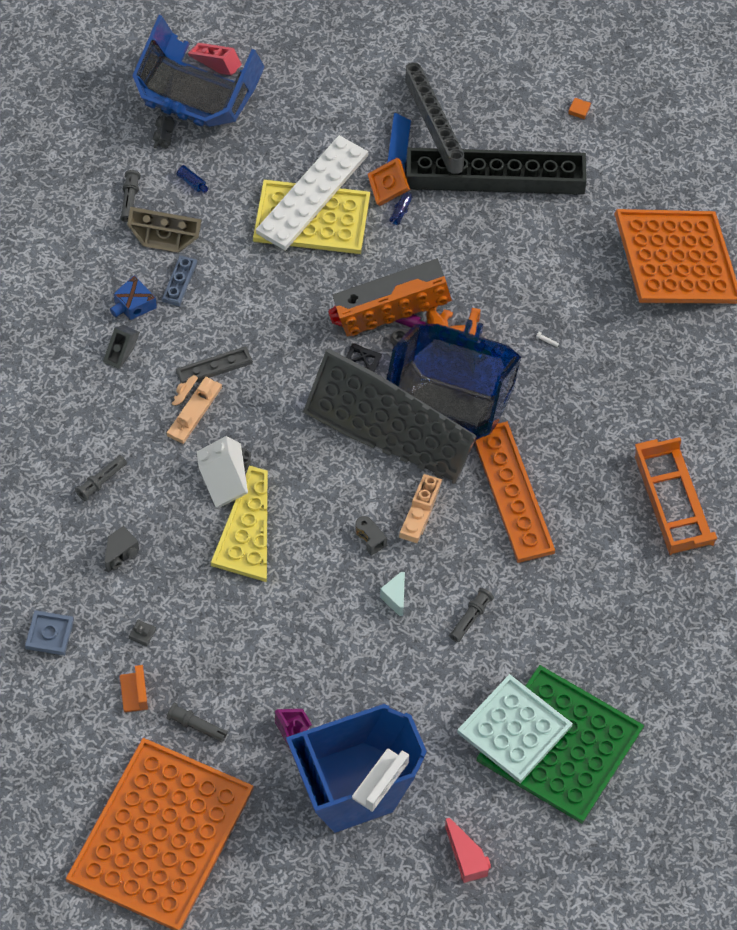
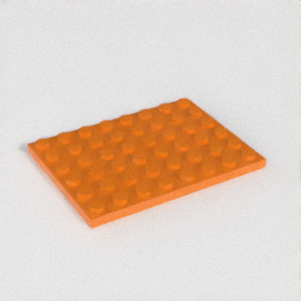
M142 738L70 869L66 882L172 930H181L254 790V786Z

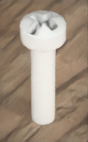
M541 332L537 333V340L541 339L558 347L559 343L541 335Z

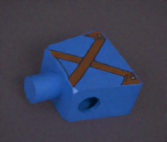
M134 275L114 293L116 305L110 308V312L115 318L124 313L132 320L156 309V297Z

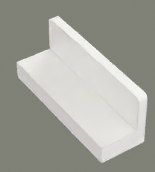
M387 749L352 795V799L373 812L409 763V754L402 750L398 755Z

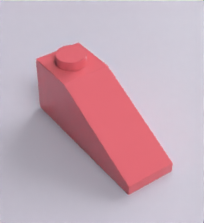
M197 43L188 52L190 57L220 74L232 75L242 65L234 48Z
M447 818L445 820V829L463 883L487 877L488 871L491 868L488 856L485 857L482 849L451 818Z

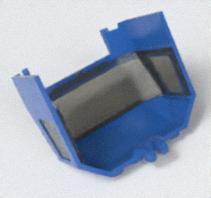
M158 15L132 75L145 105L152 109H155V107L160 108L162 112L169 115L174 113L178 118L185 121L190 119L194 124L201 127L203 125L211 127L236 122L256 89L265 68L256 50L251 49L243 70L239 71L236 80L227 79L214 74L212 71H206L182 62L190 43L186 40L183 42L177 39L178 35L174 34L164 18Z

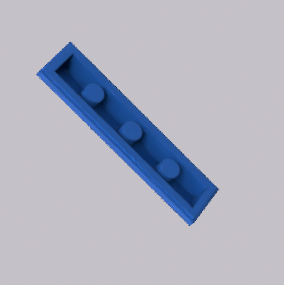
M394 113L387 163L395 158H399L405 172L411 120Z

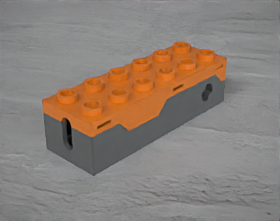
M437 258L332 294L335 306L329 309L328 313L332 324L343 327L348 337L358 335L366 330H373L384 324L393 323L401 318L410 317L421 311H428L430 308L439 305H445L452 301Z

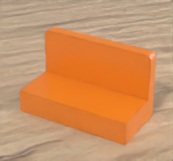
M143 665L135 666V673L120 675L124 712L148 710Z

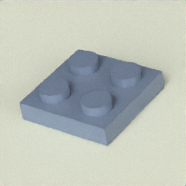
M35 610L25 648L65 656L74 617Z

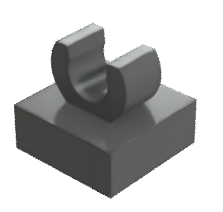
M137 620L129 635V639L148 646L156 631V627Z

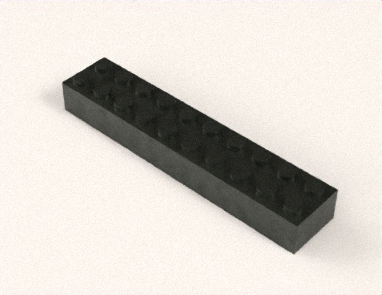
M407 147L406 178L410 189L585 194L587 182L586 153L462 149L464 152L463 171L454 174L447 170L437 148Z

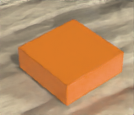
M574 98L568 114L585 119L591 103Z

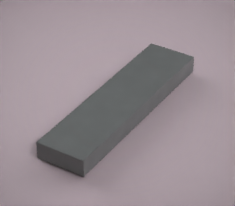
M244 346L177 368L176 373L180 383H186L193 375L198 377L196 382H199L205 377L211 378L253 364V360L247 347Z

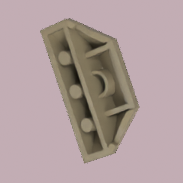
M130 207L127 225L143 246L179 253L199 238L202 220Z

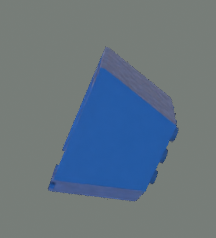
M386 704L286 737L314 811L334 833L393 813L414 780L427 753L412 716L408 713L403 714L391 709ZM387 749L398 755L403 750L409 754V763L373 812L352 799V795Z

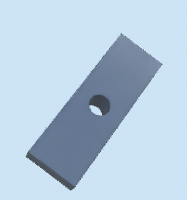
M179 256L162 297V302L176 306L181 305L197 265L196 259Z

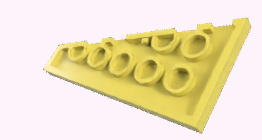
M249 466L245 475L248 494L235 500L212 558L211 566L267 582L268 471Z

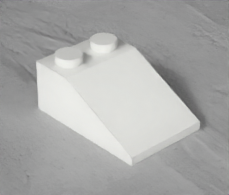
M225 436L197 451L199 470L216 508H220L248 494L241 443Z

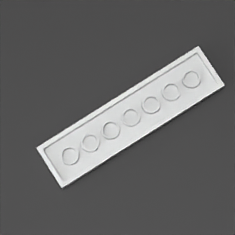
M339 135L256 228V234L286 251L367 158L368 151Z

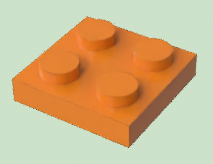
M395 158L367 174L376 204L379 206L410 190L399 158Z

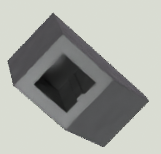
M124 525L108 536L105 554V568L107 572H110L112 569H118L126 559L133 558L139 551L137 539Z

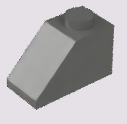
M126 325L115 327L103 362L120 369L133 351L140 332Z

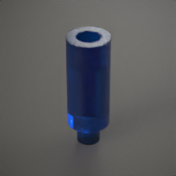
M182 165L178 169L176 175L197 192L202 191L206 193L209 187L206 186V181L188 167Z

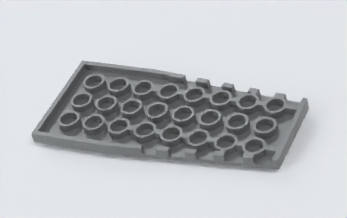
M329 348L325 351L303 413L372 448L375 446L383 449V453L399 456L401 461L406 463L410 461L417 464V468L421 470L426 468L435 472V476L439 478L444 476L452 480L453 484L458 481L476 439L475 434L382 376Z

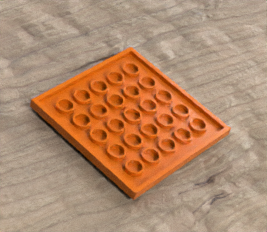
M616 209L614 215L639 303L737 304V280L715 211Z

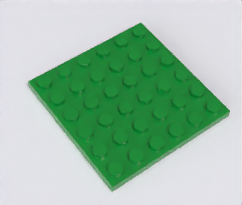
M539 665L525 687L572 722V727L521 783L481 752L476 761L583 824L644 729V725Z

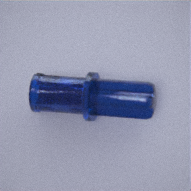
M410 192L402 194L399 202L395 204V210L389 219L390 222L394 219L392 224L399 225L404 214L408 212V206L413 198Z

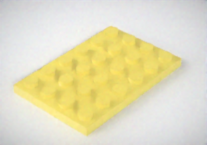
M272 180L263 181L253 242L273 244L256 234V228L296 183ZM340 188L290 246L361 254L370 192Z

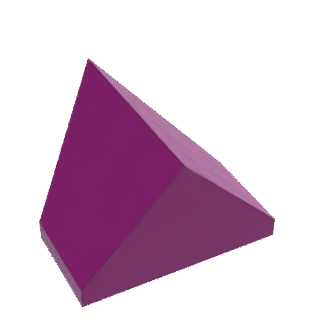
M277 709L275 711V724L286 743V737L306 731L312 726L303 709Z

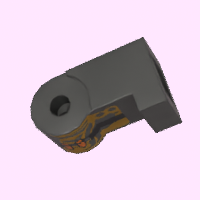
M361 516L356 520V534L367 542V551L371 556L387 546V537L369 517Z

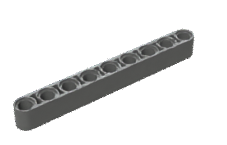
M409 63L406 65L405 83L447 170L454 174L461 173L464 166V152L421 65Z

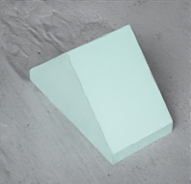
M400 572L380 589V598L399 616H403L405 572Z

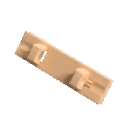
M205 377L167 431V436L184 444L222 389V384Z

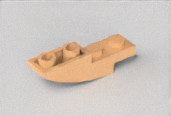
M426 474L423 475L412 500L411 508L401 528L399 538L418 543L432 512L442 479Z

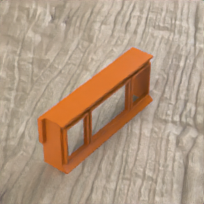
M680 437L661 442L655 439L635 444V459L669 555L702 546H714L717 540L716 533L710 532L682 456ZM672 453L678 471L651 477L645 460ZM681 477L694 517L667 523L653 484ZM695 523L698 524L701 535L673 541L670 529Z

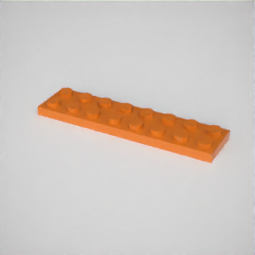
M508 421L471 430V433L476 435L474 444L517 563L555 554L553 542Z

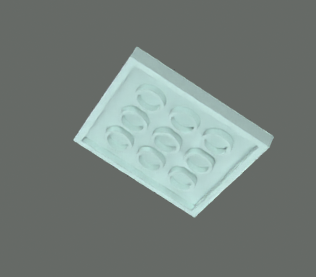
M509 674L458 728L457 733L521 783L568 732L573 723Z

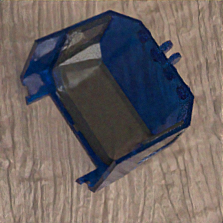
M469 319L466 322L464 332L440 324H414L393 347L386 380L475 434V441L491 434L514 391L521 356L509 345L481 337L484 326L482 323L477 325L475 335L470 334L473 323Z

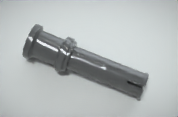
M127 170L125 172L126 181L123 185L125 193L120 216L123 222H128L130 207L134 206L135 194L139 191L138 180H140L141 174L136 170Z
M118 455L117 458L95 476H89L84 484L75 488L77 495L83 501L89 500L90 495L95 491L101 490L102 484L127 464L125 458L122 455ZM112 467H114L110 472H108L106 475H104L107 471H109Z
M479 588L478 595L469 602L468 610L449 634L453 641L458 643L461 641L478 615L485 612L484 608L494 599V596L488 590Z
M175 702L170 707L166 717L168 720L172 719L181 723L184 728L189 726L223 743V738H226L228 733L227 730H223L195 716L193 711H187L179 707Z

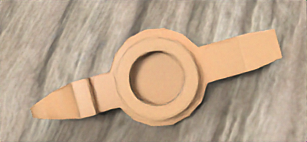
M193 375L186 383H181L177 386L176 392L178 395L174 397L175 400L172 402V405H178L184 401L197 381V376Z

